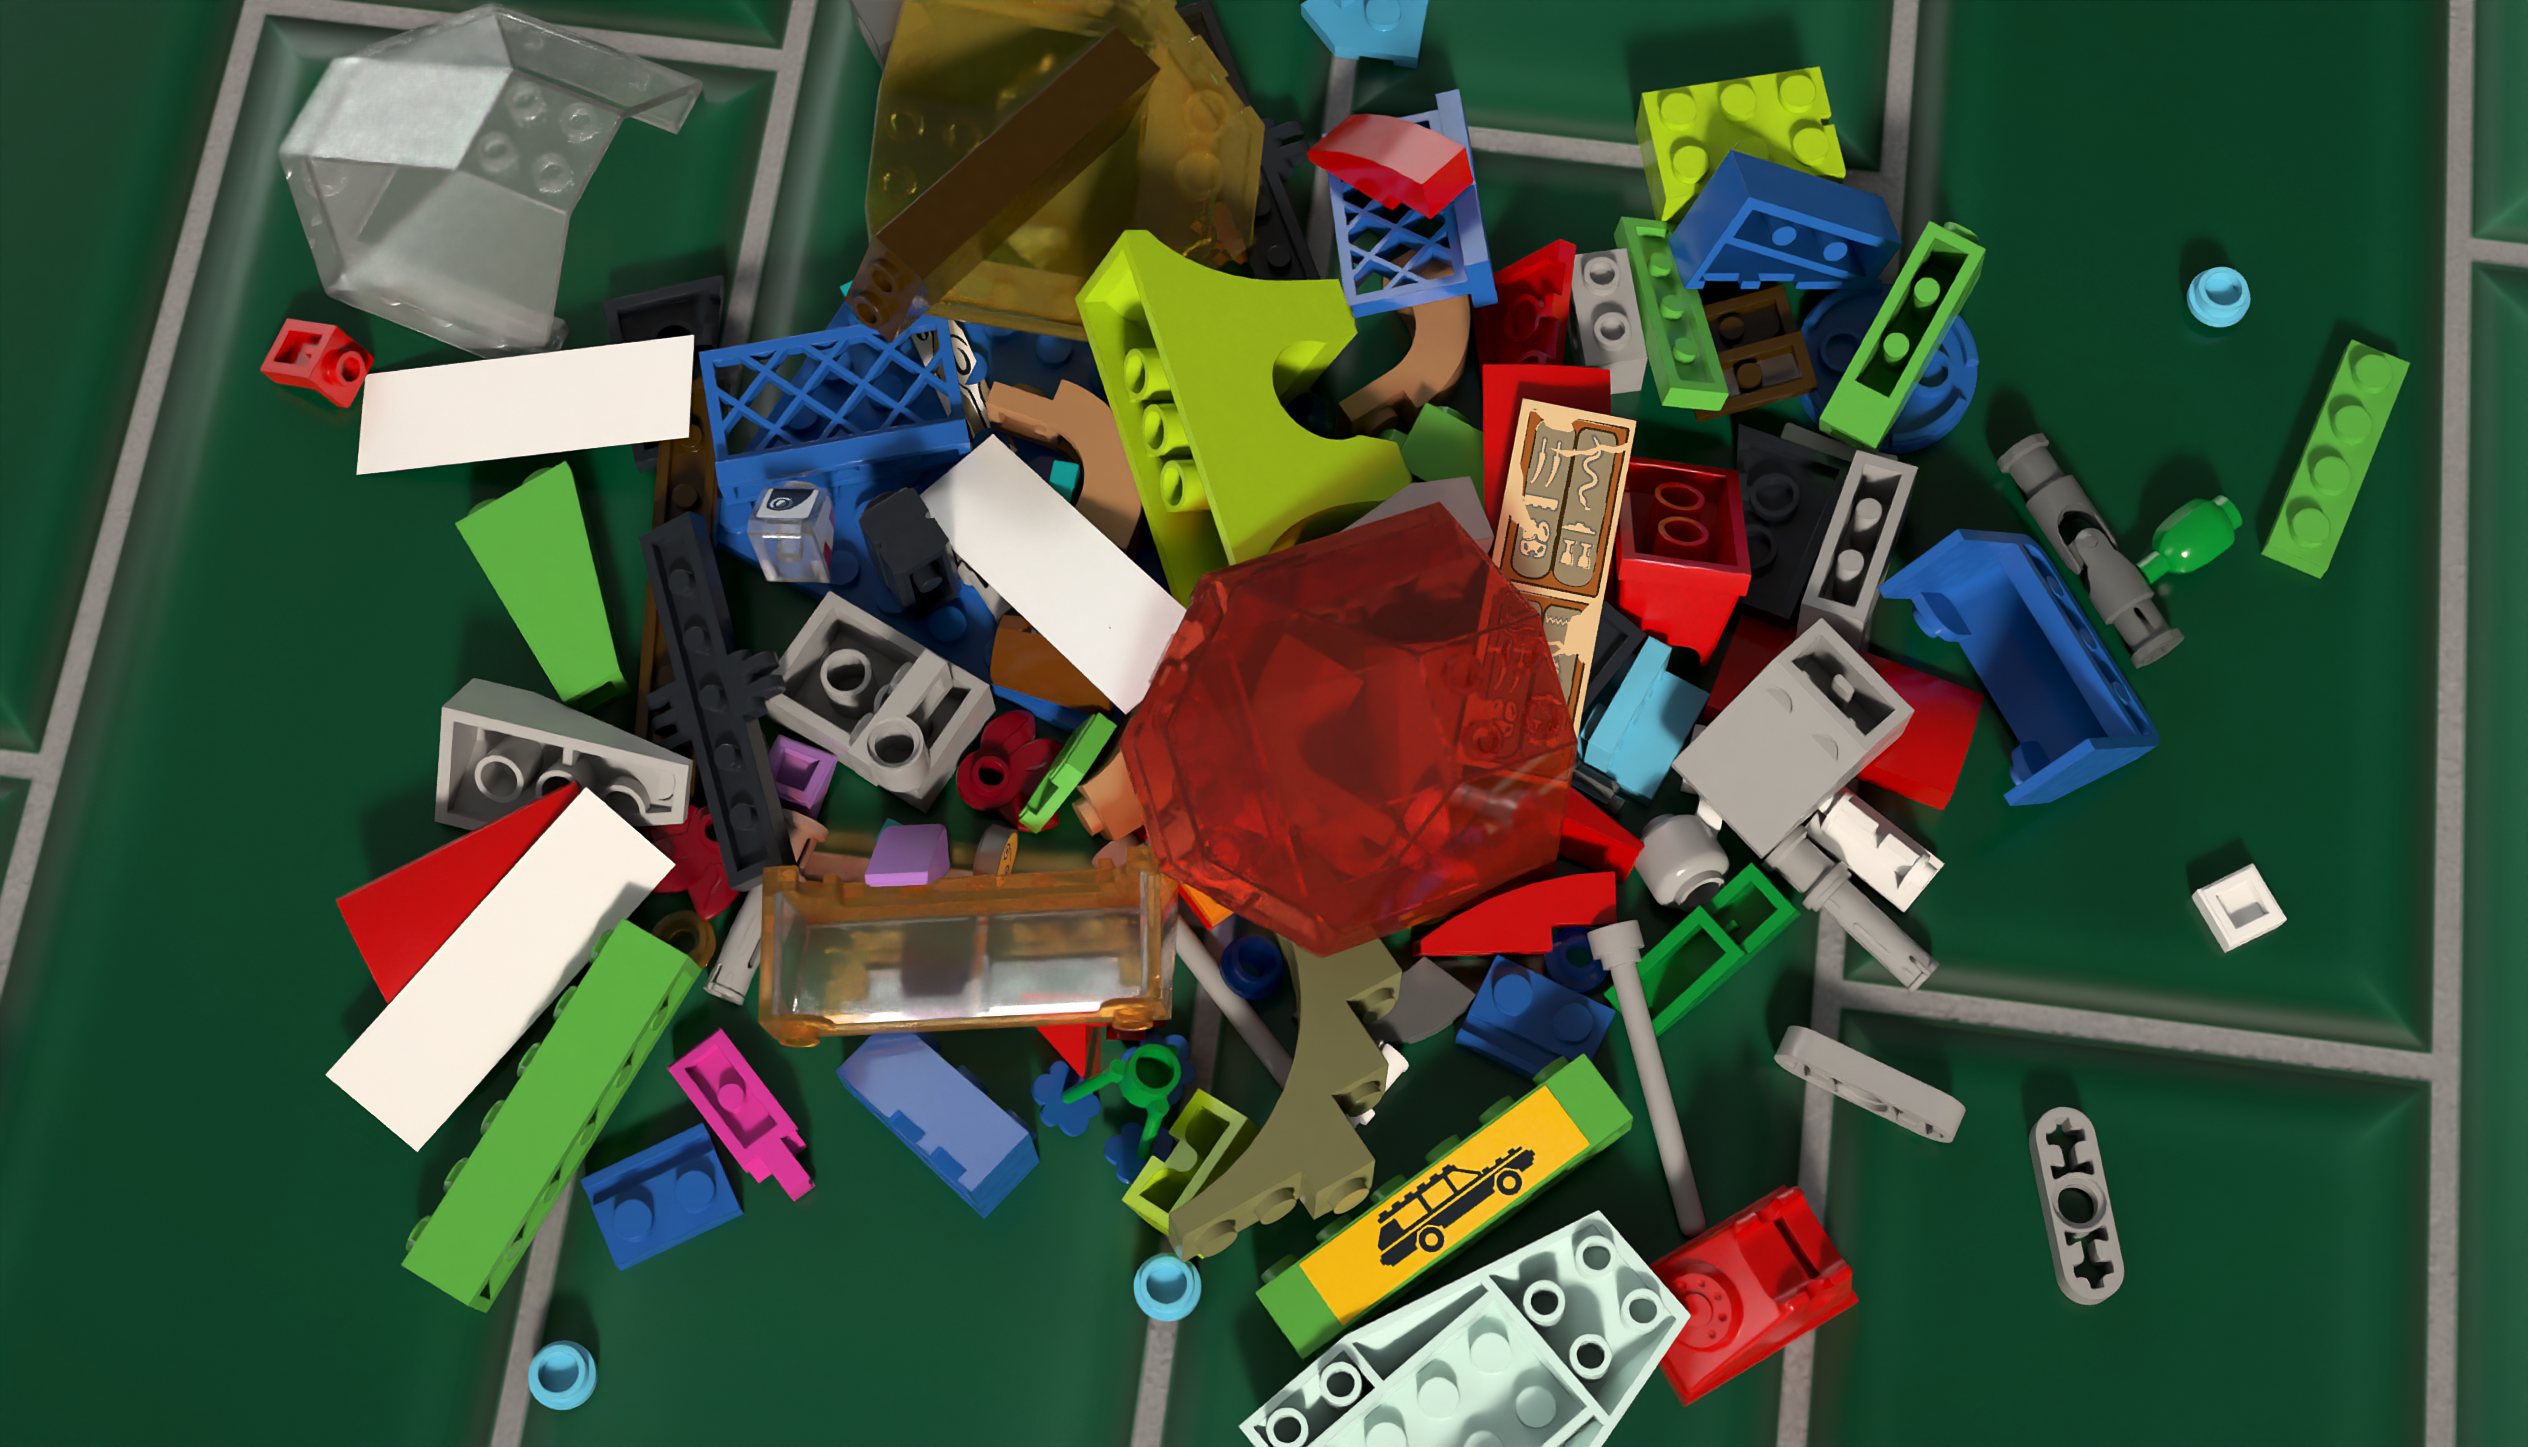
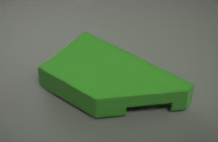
M1098 713L1096 715L1093 714L1075 728L1018 815L1020 817L1018 821L1034 833L1040 832L1086 775L1117 725L1101 713Z

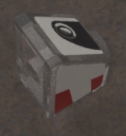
M805 481L786 482L782 487H763L748 519L747 533L767 581L830 583L835 511L827 488H819L815 484Z

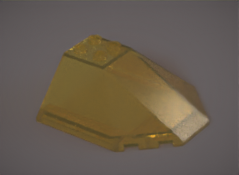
M903 0L878 89L864 206L869 246L874 235L1114 27H1117L1161 68L1124 135L923 314L924 316L1089 343L1075 297L1125 230H1148L1173 251L1216 271L1252 245L1265 125L1251 105L1246 107L1227 81L1226 77L1229 74L1201 35H1194L1174 7L1178 4L1175 0Z

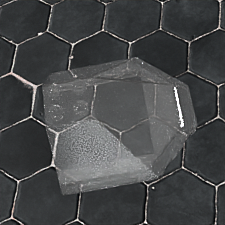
M494 2L335 56L278 151L325 293L329 297L488 360L559 351L569 333V329L565 320L554 316L570 216L625 118L632 117L678 134L702 90V81Z

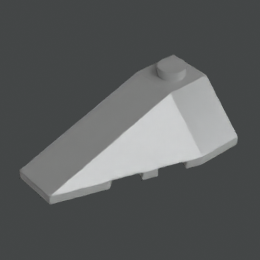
M473 678L442 706L435 822L473 831L576 780L581 791L587 787L632 827L683 824L688 816L693 760L535 692Z

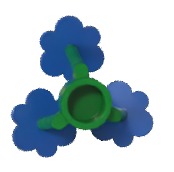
M1147 1032L1146 1041L1140 1040L1139 1047L1127 1049L1123 1053L1121 1060H1113L1106 1069L1087 1079H1083L1063 1061L1052 1063L1048 1067V1074L1040 1075L1033 1080L1031 1094L1036 1103L1042 1106L1040 1109L1042 1122L1050 1127L1059 1125L1066 1135L1074 1137L1084 1133L1088 1128L1089 1118L1096 1116L1100 1112V1101L1093 1095V1092L1112 1082L1119 1083L1122 1095L1131 1104L1140 1108H1146L1148 1116L1144 1128L1138 1123L1129 1122L1122 1127L1121 1135L1110 1137L1104 1146V1156L1107 1161L1117 1166L1116 1176L1120 1181L1133 1183L1152 1155L1165 1163L1174 1150L1171 1148L1173 1137L1168 1133L1169 1130L1161 1126V1122L1169 1111L1170 1106L1176 1104L1182 1097L1183 1086L1189 1085L1194 1081L1196 1069L1191 1063L1187 1062L1191 1049L1185 1038L1173 1034L1162 1040L1159 1034Z

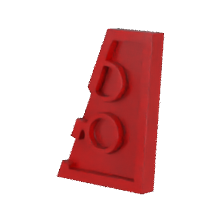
M1558 239L1495 273L1494 279L1499 302L1497 304L1474 308L1472 296L1469 294L1482 386L1483 364L1563 366L1576 251L1575 244Z

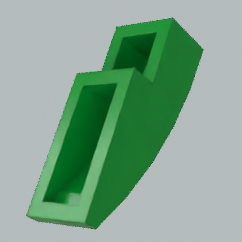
M1752 862L1704 906L1699 905L1649 951L1642 958V961L1636 963L1656 1038L1708 997L1802 914ZM1613 985L1603 995L1622 1014L1615 986Z

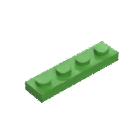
M1621 216L1613 235L1617 249L1627 248L1646 351L1662 406L1721 411L1729 391L1698 289H1684L1668 240L1678 227V223Z
M2350 341L2341 357L2262 550V555L2317 578H2321L2329 567L2409 368V362L2357 341Z

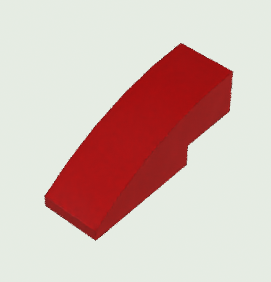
M1360 114L1348 116L1307 151L1309 161L1390 210L1395 209L1403 202L1429 219H1432L1473 183L1466 147L1438 132L1413 122L1385 115Z
M1615 871L1574 874L1531 883L1487 899L1444 921L1412 943L1413 956L1538 955L1551 952L1552 928H1602L1617 923Z

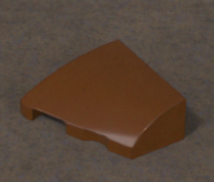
M1002 615L992 650L990 683L1089 715L1101 713L1111 720L1116 705L1024 617Z

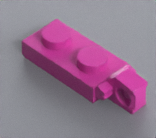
M718 1028L666 1067L746 1173L750 1172L758 1183L773 1174L794 1202L815 1186L794 1157L807 1147L798 1135L801 1132L721 1028Z

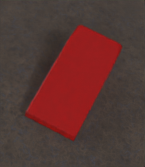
M1531 778L1516 793L1503 820L1508 827L1512 828L1514 833L1598 872L1615 871V879L1622 883L1629 877L1638 856L1645 847L1642 841L1570 784L1564 785Z

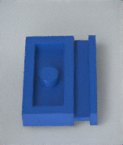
M1496 955L1456 1036L1455 1043L1532 1080L1544 1067L1561 1056H1565L1570 1063L1585 1053L1592 1063L1616 1011L1502 956Z
M704 1123L580 1179L591 1202V1208L614 1263L620 1271L744 1214L721 1158L712 1142L708 1128Z

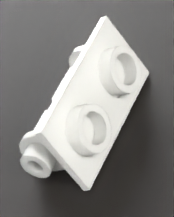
M1845 786L1826 801L1805 826L1808 829L1806 836L1836 860L1845 863L1850 871L1903 912L1907 910L1944 865L1938 858Z

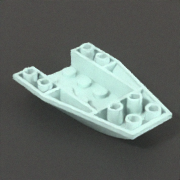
M1598 1210L1345 1335L1240 1424L1239 1428L1254 1447H1602L1691 1315Z

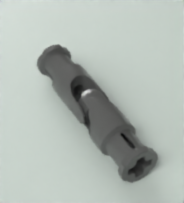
M2044 433L2028 436L2008 449L1998 459L1997 466L2002 473H2010L2028 498L2025 507L2065 565L2075 574H2082L2085 579L2089 600L2106 625L2114 624L2134 654L2130 660L2136 669L2160 659L2179 645L2185 638L2179 628H2170L2151 600L2154 595L2151 587L2137 567L2122 553L2118 552L2115 536L2074 476H2065L2047 450L2049 440ZM2074 519H2081L2094 527L2080 531L2068 547L2063 542L2058 529L2064 522Z

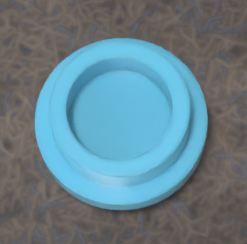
M2215 267L2201 272L2193 279L2187 292V304L2191 313L2202 323L2213 327H2227L2237 323L2245 315L2250 305V292L2246 280L2240 273L2228 267Z
M1161 1253L1147 1259L1138 1269L1134 1279V1294L1139 1307L1149 1317L1163 1322L1176 1321L1186 1317L1196 1307L1201 1295V1280L1197 1269L1189 1260L1182 1263L1175 1253Z
M566 1340L556 1341L543 1347L533 1358L528 1371V1383L534 1397L543 1405L555 1410H569L584 1403L594 1391L598 1379L597 1364L592 1354L582 1345Z

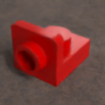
M287 318L260 371L275 383L315 389L336 406L348 408L351 406L366 378L374 358L337 326Z

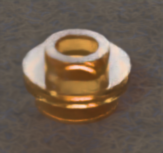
M688 910L675 911L664 916L655 925L652 935L671 946L679 935L690 934L694 936L695 946L686 955L701 969L705 968L712 960L716 950V936L710 923L703 921L698 913Z

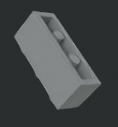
M1856 450L1801 602L1795 640L1819 619L1823 618L1859 654L1880 594L1877 587L1884 583L1910 508L1918 467Z

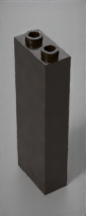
M1114 27L874 235L844 299L853 308L857 318L865 326L877 330L892 343L1124 135L1161 68L1117 27Z

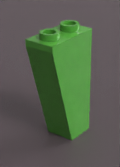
M1931 221L1928 222L1819 418L1820 431L1859 451L1877 455L1980 278L1986 249L1977 245L1979 237L1976 234L1953 222H1946L1944 227Z
M566 461L553 468L547 467L535 471L524 480L522 486L499 499H488L477 504L470 510L467 517L455 523L565 706L590 716L632 692L585 496Z

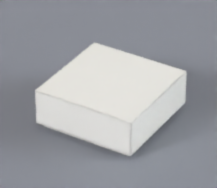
M2253 863L2198 889L2191 896L2224 953L2281 926L2287 920Z

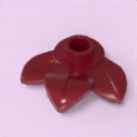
M1015 710L1007 712L993 719L985 726L981 734L979 750L969 753L960 763L955 779L958 793L972 808L985 812L996 811L1012 828L1024 832H1033L1018 821L1020 819L1018 815L1064 744L1046 738L1036 739V724L1031 711ZM982 770L994 772L999 777L1000 784L995 786L984 784L979 778V772ZM1057 811L1040 831L1048 830L1058 825Z
M689 804L688 816L683 824L640 826L642 832L654 842L653 845L676 864L650 894L677 893L688 889L693 906L699 917L703 921H708L726 910L740 891L730 889L718 842L708 839V832L713 826L708 804L702 808Z

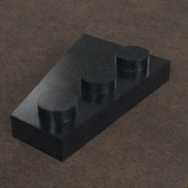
M714 276L603 301L611 345L694 335L692 378H703L699 352L717 349L726 290L723 276ZM659 441L631 444L634 461L639 473L657 470Z

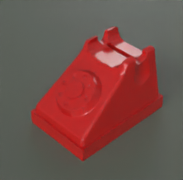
M1630 456L1613 545L1614 608L1647 634L1642 641L1646 642L1650 636L1664 644L1695 649L1698 652L1697 662L1700 667L1708 665L1739 596L1746 597L1752 576L1738 471Z
M1785 1184L1648 1265L1691 1315L1658 1364L1684 1408L1854 1306L1859 1301L1852 1290L1853 1270L1851 1265H1848L1834 1247L1808 1206L1802 1189L1799 1187L1787 1189Z

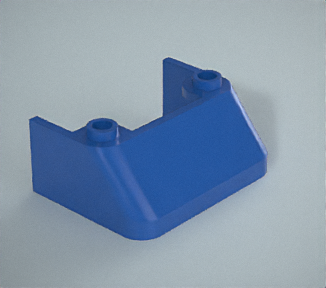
M1957 529L1877 587L1883 598L1911 599L1915 605L1912 608V615L1921 630L1929 637L1936 638L1939 636L1948 642H1958L2014 732L2020 745L2011 752L2013 765L2009 768L2011 778L2016 787L2004 794L2010 806L2050 803L2137 760L2159 745V735L2151 718L2048 555L2029 536L2017 533Z

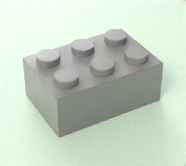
M829 591L779 660L780 666L769 674L782 675L786 690L766 701L768 708L766 715L769 720L817 749L836 755L839 762L854 770L847 751L851 747L849 746V738L855 726L866 714L872 713L875 715L890 696L888 695V687L896 672L907 662L914 664L923 651L928 648ZM936 653L934 654L947 662L954 685L920 729L930 756L931 767L929 774L920 786L907 792H894L884 788L925 814L996 712L989 684ZM907 744L893 745L884 752L881 760L890 764L901 763L911 756L914 748Z

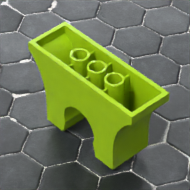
M1125 230L1075 297L1172 597L1206 628L1257 574L1280 566L1307 562L1312 551L1413 483L1411 473L1405 466L1397 442L1362 435L1344 440L1323 438L1301 427L1288 415L1281 405L1282 403L1302 397L1358 333L1355 327L1353 311L1347 304L1339 279L1273 281L1234 276L1205 267L1185 258L1159 241L1148 230Z

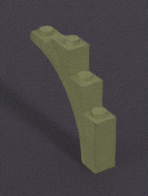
M1318 850L1262 879L1260 911L1274 933L1288 965L1296 998L1298 1040L1294 1061L1284 1090L1273 1112L1250 1147L1226 1173L1202 1193L1169 1213L1168 1241L1182 1263L1200 1253L1203 1257H1210L1223 1251L1234 1242L1238 1232L1259 1220L1262 1224H1270L1279 1220L1293 1209L1296 1200L1299 1198L1313 1220L1331 1210L1336 1214H1341L1354 1208L1366 1198L1369 1189L1372 1187L1375 1159L1345 1114H1348L1349 1117H1357L1366 1113L1381 1100L1383 1093H1385L1389 1063L1360 1021L1362 1020L1365 1024L1375 1022L1392 1010L1399 997L1402 969Z

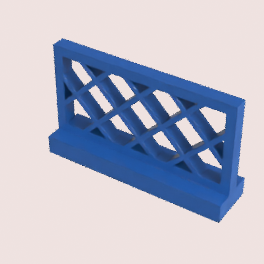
M1459 89L1436 94L1438 110L1398 118L1438 132L1466 147L1473 183L1433 217V219L1444 223V225L1430 240L1412 232L1426 216L1411 208L1397 224L1385 220L1379 216L1387 207L1374 199L1364 209L1346 202L1357 189L1344 181L1342 182L1341 179L1327 171L1343 291L1347 304L1353 311L1354 318L1471 294L1474 308L1499 303L1470 136ZM1367 228L1385 236L1370 252L1352 245ZM1399 244L1418 252L1403 268L1385 260ZM1433 259L1452 267L1454 275L1431 280L1418 276ZM1373 272L1391 280L1383 290L1358 295V288Z
M946 310L924 313L889 345L882 341V339L886 338L877 330L860 324L699 352L716 457L715 468L718 487L726 505L764 499L767 491L772 488L818 490L955 466L970 454L971 446ZM937 330L940 348L925 369L899 352L911 334ZM865 342L882 354L862 379L837 363V361L849 345ZM832 348L827 355L819 351ZM804 353L820 365L800 390L775 372L787 356ZM770 359L765 366L758 362L760 360ZM891 360L918 377L899 403L873 386ZM743 364L757 373L758 376L738 401L718 387L716 368ZM942 364L946 382L934 375ZM830 371L856 387L837 414L811 397ZM768 381L794 398L775 425L749 408ZM929 384L949 398L952 416L925 421L910 411L909 408L925 386ZM865 395H868L892 411L880 429L863 432L847 421ZM721 402L732 409L725 419ZM805 405L830 423L817 440L801 443L786 433L785 430ZM742 416L768 432L755 451L729 454L727 435ZM901 418L910 423L906 425L896 426L901 420ZM840 429L848 434L834 437ZM777 440L786 444L785 446L773 447Z

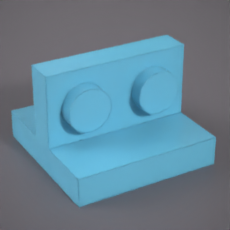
M1650 636L1639 655L1633 652L1582 713L1573 759L1577 758L1582 761V764L1620 784L1619 791L1648 807L1670 771L1672 762L1679 755L1700 718L1711 695L1667 672L1666 667L1672 648Z

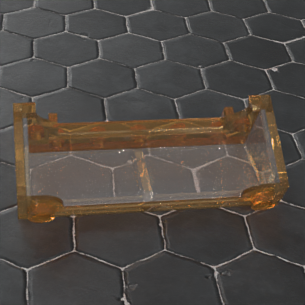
M1160 845L1126 847V864L1120 868H1116L1112 858L1098 859V869L943 877L927 885L870 887V884L865 882L844 883L837 873L823 874V883L819 881L801 882L799 881V868L796 865L763 867L758 1023L774 1039H779L781 1045L788 1047H812L820 1044V1037L1109 1022H1112L1113 1028L1118 1030H1146L1153 1027V1020L1171 1019L1179 910L1178 883Z

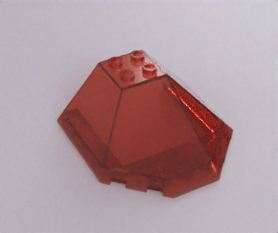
M1440 501L1201 574L1189 597L1192 601L1176 633L1171 634L1148 681L1150 687L1135 717L1130 718L1118 742L1158 872L1180 884L1191 886L1217 900V904L1262 928H1268L1296 943L1297 947L1319 958L1328 957L1554 876L1578 749V740L1542 621L1537 610Z

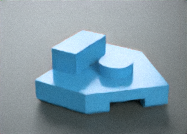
M1307 0L1301 4V16L1335 57L1359 60V56L1392 60L1395 66L1417 69L1429 0Z

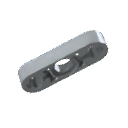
M1789 1026L1774 1057L1775 1061L1790 1073L1921 1136L1938 1142L1950 1143L1953 1141L1966 1112L1965 1107L1952 1096L1808 1028Z
M2058 1107L2046 1112L2035 1123L2029 1135V1148L2057 1283L2061 1291L2072 1301L2083 1305H2094L2106 1300L2119 1289L2124 1278V1264L2095 1129L2091 1121L2082 1112L2069 1107ZM2056 1124L2062 1125L2065 1135H2076L2078 1143L2068 1151L2071 1171L2084 1166L2086 1173L2073 1172L2056 1180L2053 1178L2052 1172H2059L2065 1166L2060 1146L2048 1145L2046 1140L2056 1130ZM2078 1188L2090 1196L2094 1205V1213L2090 1221L2074 1223L2067 1220L2061 1214L2058 1207V1197L2062 1190ZM2095 1231L2099 1233L2100 1240L2094 1239L2087 1245L2091 1264L2093 1266H2103L2106 1271V1275L2096 1282V1289L2090 1287L2087 1278H2076L2074 1274V1268L2084 1261L2081 1241L2068 1246L2065 1237L2076 1239L2086 1237Z

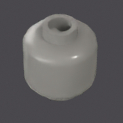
M1663 814L1651 820L1643 828L1640 841L1643 842L1645 847L1634 865L1658 904L1670 909H1681L1685 912H1691L1699 905L1704 906L1725 887L1724 880L1727 878L1730 866L1729 860L1710 828L1702 819L1690 814L1677 816Z

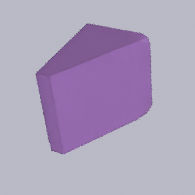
M778 735L768 754V759L781 807L816 821L838 761L837 756Z
M942 824L889 826L885 828L880 834L865 872V883L870 884V887L927 885L946 875V872L950 871L945 826Z

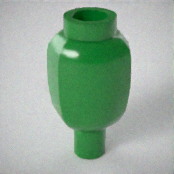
M2218 495L2211 501L2206 499L2191 500L2172 513L2156 529L2152 539V552L2135 564L2148 585L2167 572L2173 574L2191 573L2208 564L2228 549L2235 540L2234 530L2243 523L2238 509L2229 499Z

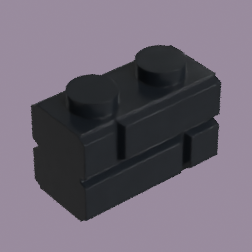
M905 487L898 492L888 491L870 501L865 507L864 512L861 513L862 516L858 522L874 571L888 592H892L893 599L907 620H915L917 622L958 597L962 586L958 577L950 540L935 518H931L929 509L916 490Z

